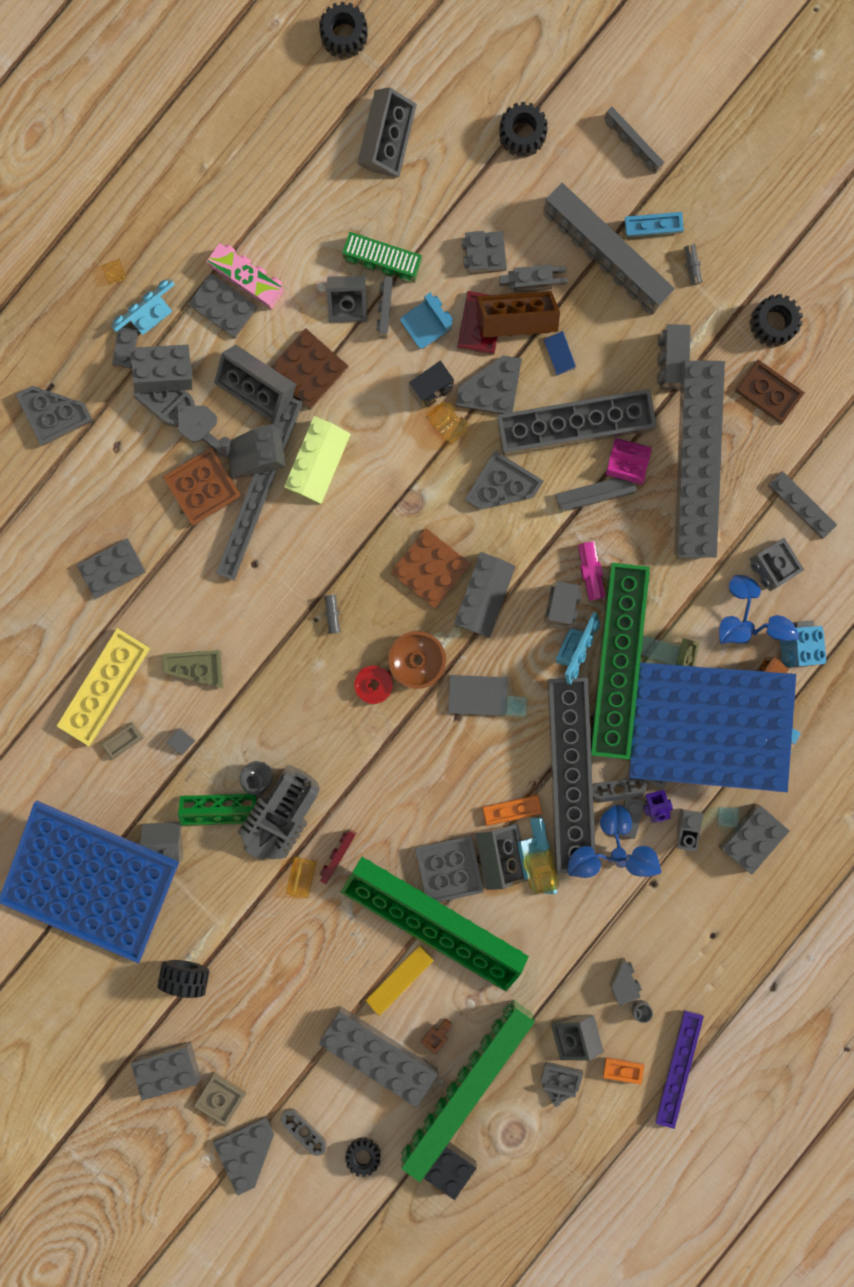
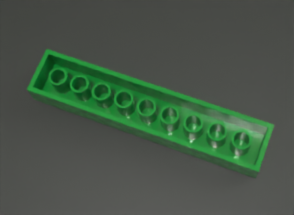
M622 563L609 564L590 738L592 756L630 760L650 576L649 566Z
M362 856L340 891L341 894L505 992L522 974L529 958L521 950L516 949L486 929L474 924L471 920L464 918L454 910L449 909Z
M515 1000L511 1004L509 1002L506 1004L502 1011L504 1013L500 1019L497 1018L491 1026L492 1031L489 1035L485 1034L480 1041L481 1046L477 1051L474 1050L471 1053L467 1066L463 1065L460 1068L457 1080L455 1082L451 1081L446 1089L447 1093L444 1098L440 1097L438 1099L434 1112L432 1114L428 1113L423 1121L425 1123L424 1126L415 1131L412 1136L414 1140L410 1145L406 1144L401 1151V1169L417 1181L421 1182L535 1023L533 1013Z

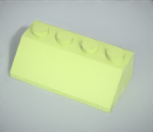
M314 416L284 486L285 489L322 504L351 434L328 421Z

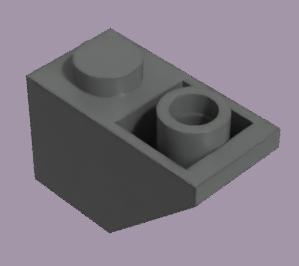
M680 808L677 825V849L697 852L703 813Z
M625 958L620 959L610 982L619 1006L641 998L639 991L642 989L638 980L633 979L632 973H634L631 962H626Z

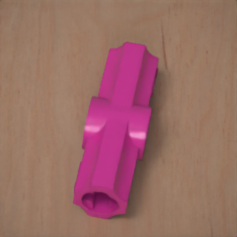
M595 542L578 544L581 575L583 581H585L588 600L605 598L602 583V567L597 558Z

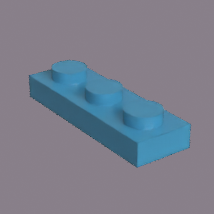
M682 212L627 216L624 218L626 238L677 234L684 231Z

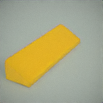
M419 945L366 999L378 1016L433 962V958Z

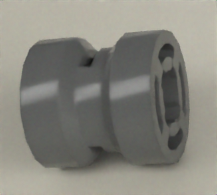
M637 1000L632 1004L631 1011L638 1022L647 1023L652 1019L653 1010L645 1000Z

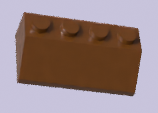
M552 291L477 296L479 327L483 337L493 338L495 336L558 332L560 311Z

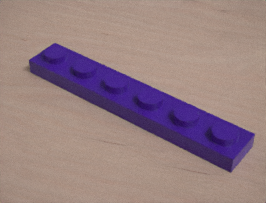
M687 1010L683 1011L655 1123L675 1129L704 1018L702 1014Z

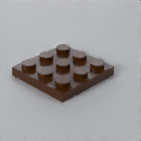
M305 328L271 368L296 384L294 395L308 408L312 409L349 366Z

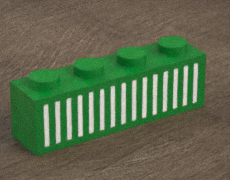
M350 231L342 252L343 259L349 264L356 265L358 263L371 271L377 269L386 276H398L404 282L416 281L422 263V255Z

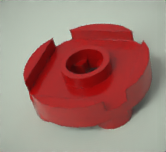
M368 666L357 674L354 688L357 696L369 704H378L390 695L393 681L390 674L384 668ZM371 679H374L375 682H379V686L376 687V690H373L372 687H368V684L371 683Z

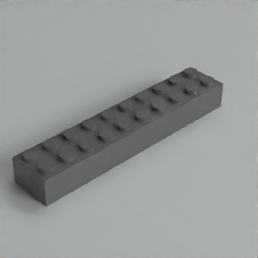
M681 360L675 555L678 558H717L725 361Z
M588 677L573 679L571 684H567L566 678L547 679L555 871L557 874L568 873L569 860L577 849L590 846L595 851Z

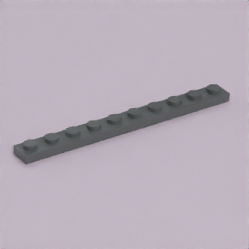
M292 398L277 422L273 424L281 430L284 452L303 405V402ZM278 469L254 474L216 574L235 581Z

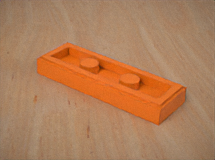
M538 795L482 807L486 826L542 814Z

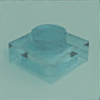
M508 696L506 715L526 717L527 697Z
M718 806L717 826L738 827L739 808Z

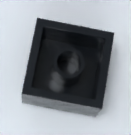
M440 360L409 382V390L421 408L425 406L429 408L437 402L436 399L441 395L445 397L452 392L451 388L454 385V379Z
M449 1142L424 1179L455 1200L477 1169L476 1160Z

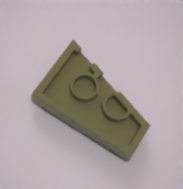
M221 650L163 654L164 673L223 688Z

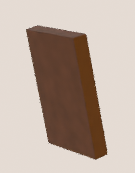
M759 359L735 390L736 393L780 424L785 421L805 393Z

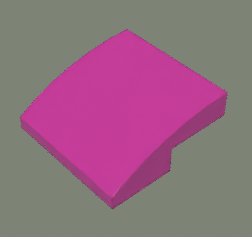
M615 438L606 475L643 485L652 448Z

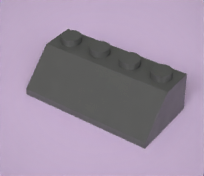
M390 87L374 91L357 161L358 165L371 172L396 178L400 176L417 106L416 103Z
M237 345L230 347L221 354L214 383L273 423L277 422L292 400L296 384Z
M480 552L454 625L490 638L516 566L500 558Z

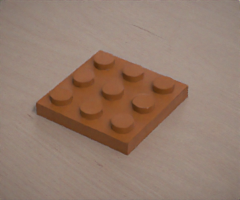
M212 447L163 476V479L192 526H195L242 497Z
M426 528L391 571V574L436 609L471 563Z

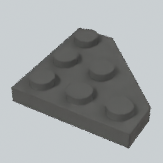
M503 355L460 385L456 407L497 414L513 412L522 359Z
M35 386L16 393L19 403L41 446L93 422V418L83 402Z
M495 451L468 493L465 501L480 510L531 499L534 498L544 481Z
M267 1116L213 1142L237 1196L256 1186L274 1136Z

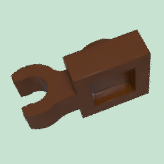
M445 1018L438 1029L432 1026L420 1043L436 1055L448 1039L445 1033L451 1028L452 1022Z

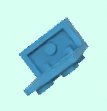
M431 292L424 296V302L401 317V323L420 349H424L452 329L451 322L453 319L447 311L444 312L442 310L440 299L437 296L433 297Z
M822 626L796 628L799 634L798 640H780L781 658L784 666L798 667L826 663Z

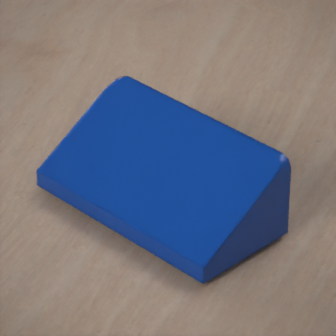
M561 331L544 339L556 375L574 370L576 365L564 332Z

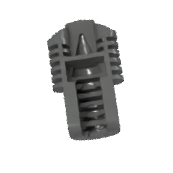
M290 765L286 766L268 797L258 798V802L255 803L254 808L250 811L251 814H248L247 820L243 822V825L238 830L245 843L244 850L253 857L262 860L266 858H286L289 850L293 847L292 844L296 843V839L299 838L300 833L304 830L303 827L307 825V821L303 818L318 796L320 788L317 781L301 769Z

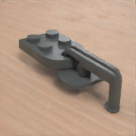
M185 390L134 394V398L164 424L179 427L180 434L191 442L204 440L221 456L227 458L230 455V439L223 437L218 440L209 433L217 424L215 413L206 406H195L193 398Z

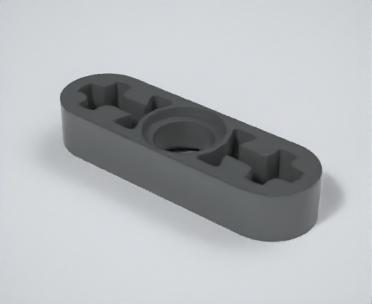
M638 778L596 783L593 785V800L602 803L641 797L646 793L647 784L644 779ZM635 784H638L641 790H637ZM616 786H621L624 788V792L616 794L613 789ZM597 790H601V792H603V795L599 796Z
M293 1108L286 1109L281 1117L282 1125L312 1155H322L326 1149L324 1137L298 1111ZM287 1115H294L293 1121L287 1122ZM298 1121H300L301 1123H299L296 1129H294L293 1127L295 1126V1123L297 1124ZM301 1127H306L309 1130V1135L302 1137L299 1135L298 1130ZM314 1142H315V1143H319V1142H320V1143H321V1149H320V1148L314 1149V1148H313V1147H314Z

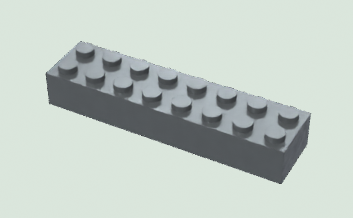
M561 183L546 198L543 209L545 217L551 222L554 221L563 234H568L572 238L574 245L578 248L582 247L589 259L599 263L600 269L606 274L609 273L618 286H623L633 300L637 299L644 311L654 314L669 299L675 288L565 184Z
M650 389L497 415L503 456L653 431L657 427Z

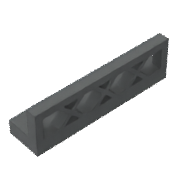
M614 478L556 494L560 513L631 495L637 489L636 485L633 486L630 481Z

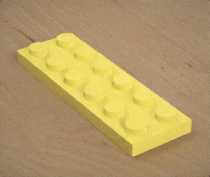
M117 628L57 724V727L84 744L91 746L151 648Z

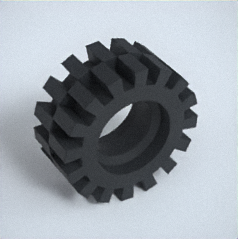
M364 1137V1140L357 1138L356 1142L355 1140L352 1141L346 1151L345 1162L347 1163V1168H350L352 1174L355 1172L358 1177L359 1174L362 1177H366V1174L372 1175V1172H376L380 1164V1148L378 1149L377 1143L374 1144L372 1139L368 1141L366 1137ZM361 1150H365L370 1154L371 1159L366 1164H361L356 1160V1154Z

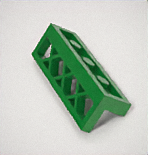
M257 795L180 796L178 809L180 825L243 824L247 820L248 814H251L250 811L254 808L255 803H257ZM245 800H252V806H243L241 803ZM207 801H212L214 803L211 807L203 806V804ZM225 801L233 802V804L229 807H224L222 805V803H224ZM184 802H193L195 804L191 808H184Z

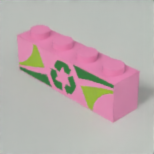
M219 243L206 261L210 268L270 309L274 307L284 292L280 280L272 277V279L266 275L267 272L260 266L255 268L250 264L251 261L244 255L240 257L235 254V250L228 244L224 246Z

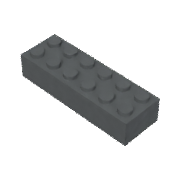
M342 1006L319 1041V1045L416 1108L438 1075V1068Z

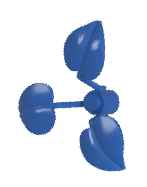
M734 575L729 582V590L732 595L739 599L747 598V605L742 623L735 616H727L721 621L719 627L720 644L748 643L753 635L757 636L758 632L764 628H767V634L776 640H798L799 634L797 629L784 616H772L769 618L768 623L763 624L758 629H755V625L752 622L747 621L751 598H758L761 594V589L754 579L745 575Z
M614 805L600 819L602 831L607 835L615 834L617 848L611 852V857L599 853L595 855L592 847L584 846L572 854L568 863V875L580 878H591L599 873L601 861L598 858L608 860L610 863L614 862L619 868L626 867L630 874L638 877H650L662 873L657 854L651 847H636L632 855H627L626 851L621 847L619 834L626 835L632 828L631 816L621 805Z

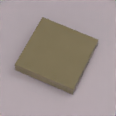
M214 1072L193 1107L226 1127L247 1092Z

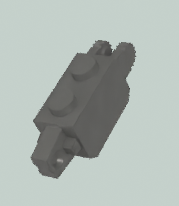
M552 264L513 268V271H508V275L499 276V286H509L510 289H514V292L517 293L549 290L553 286L566 285L568 283L567 278L553 279V274L565 273L567 269L565 266L552 267Z

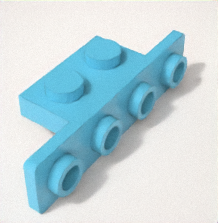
M171 279L162 280L157 285L158 288L155 291L147 292L142 297L143 300L140 303L132 304L127 309L128 312L125 315H119L113 320L111 325L113 330L117 332L129 321H132L142 335L147 333L172 312L161 296L172 288L175 283Z
M593 612L584 632L572 628L569 629L556 657V663L568 666L565 673L567 684H571L573 679L577 678L580 663L585 661L586 650L593 643L595 631L599 630L600 620L596 612Z
M530 818L533 837L517 841L524 879L529 880L541 876L544 893L557 894V882L554 878L553 862L549 853L550 846L545 833V823L543 818Z

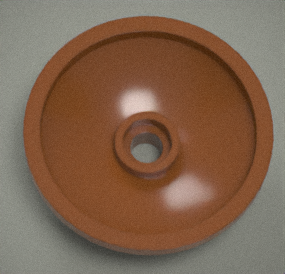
M412 631L403 634L393 643L389 652L388 663L392 675L399 683L409 688L421 689L431 686L441 677L446 666V654L442 644L436 637L423 631ZM416 656H419L421 658V662L419 664L414 663V658Z

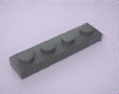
M611 107L606 112L604 118L607 126L611 129L614 128L620 140L624 143L627 142L634 155L640 156L647 169L653 170L656 174L662 168L664 161L625 119Z
M783 471L768 485L821 539H824L837 526Z

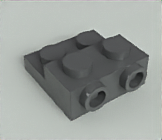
M503 231L465 233V238H462V249L466 250L467 257H464V268L468 269L469 274L507 270Z
M785 538L780 539L750 558L751 569L754 572H758L761 577V585L769 591L778 588L804 571Z

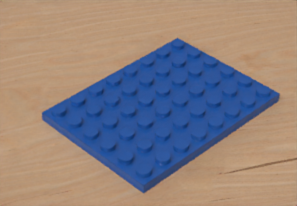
M640 662L629 778L788 793L796 674Z
M36 800L3 886L0 904L139 964L180 862Z

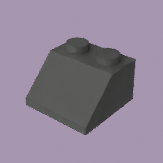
M366 276L327 277L326 289L329 322L367 321Z
M180 822L142 824L140 845L181 862L183 860V846Z
M577 1015L551 1023L560 1060L590 1061L604 1052L594 1015Z

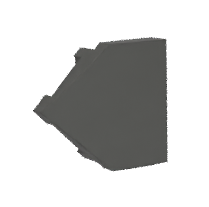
M545 1061L541 1083L543 1090L547 1092L556 1108L568 1098L576 1097V1092L579 1091L583 1070Z

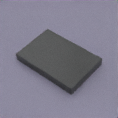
M450 675L448 713L506 716V677Z

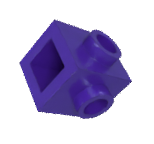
M664 790L645 794L646 805H643L646 816H650L652 823L671 819L670 811L673 810L671 800L667 799Z

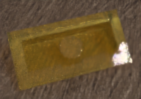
M294 856L286 894L292 897H309L317 863L316 860Z

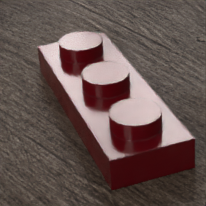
M351 829L348 833L344 831L339 840L342 843L339 849L334 848L329 857L332 861L329 866L324 865L319 873L322 876L320 881L325 885L357 833Z

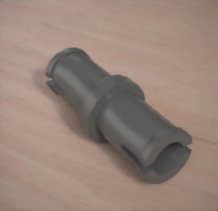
M696 244L691 245L692 253H690L689 245L683 248L687 261L685 266L688 269L691 282L690 285H696L695 277L697 278V283L701 284L703 283L699 267L701 266V261H698Z
M336 594L326 595L324 598L328 633H340L338 617L340 611L337 609Z

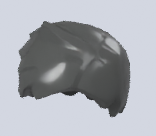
M253 761L247 764L241 770L239 776L240 785L248 794L264 795V792L272 783L273 773L271 772V767L266 762Z

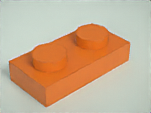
M606 1057L603 1078L642 1084L645 1065L644 1063Z

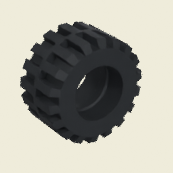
M341 2V5L334 3L332 4L333 8L327 7L326 13L323 12L321 15L322 20L319 21L321 41L323 46L325 45V50L327 52L331 51L332 56L335 57L337 54L341 59H343V56H347L348 59L351 58V54L356 56L358 55V50L362 51L368 37L367 21L364 13L360 12V8L357 6L353 8L352 3H348V5H345V2ZM341 24H348L354 28L352 34L346 37L337 36L333 31Z
M521 102L519 106L518 103H515L513 108L508 107L506 113L504 112L499 128L500 142L504 144L503 148L506 151L510 150L509 154L511 155L517 153V157H521V154L529 157L530 153L536 154L537 149L540 150L543 143H545L548 121L545 119V113H540L541 108L538 106L534 108L533 103L525 105L526 102ZM523 122L529 124L534 129V133L528 137H520L514 133L512 128L514 125Z
M777 294L776 297L770 295L762 300L752 312L750 324L753 326L750 329L751 332L756 333L754 335L755 339L758 337L761 339V344L766 342L769 347L772 345L779 347L781 344H786L799 332L803 323L800 320L803 317V313H799L801 308L800 306L796 307L794 299L792 301L789 300L790 296L786 295L782 298V294ZM767 313H780L785 319V329L776 330L768 324Z
M164 961L161 964L157 988L164 993L177 997H202L206 993L210 970L201 964L191 961Z

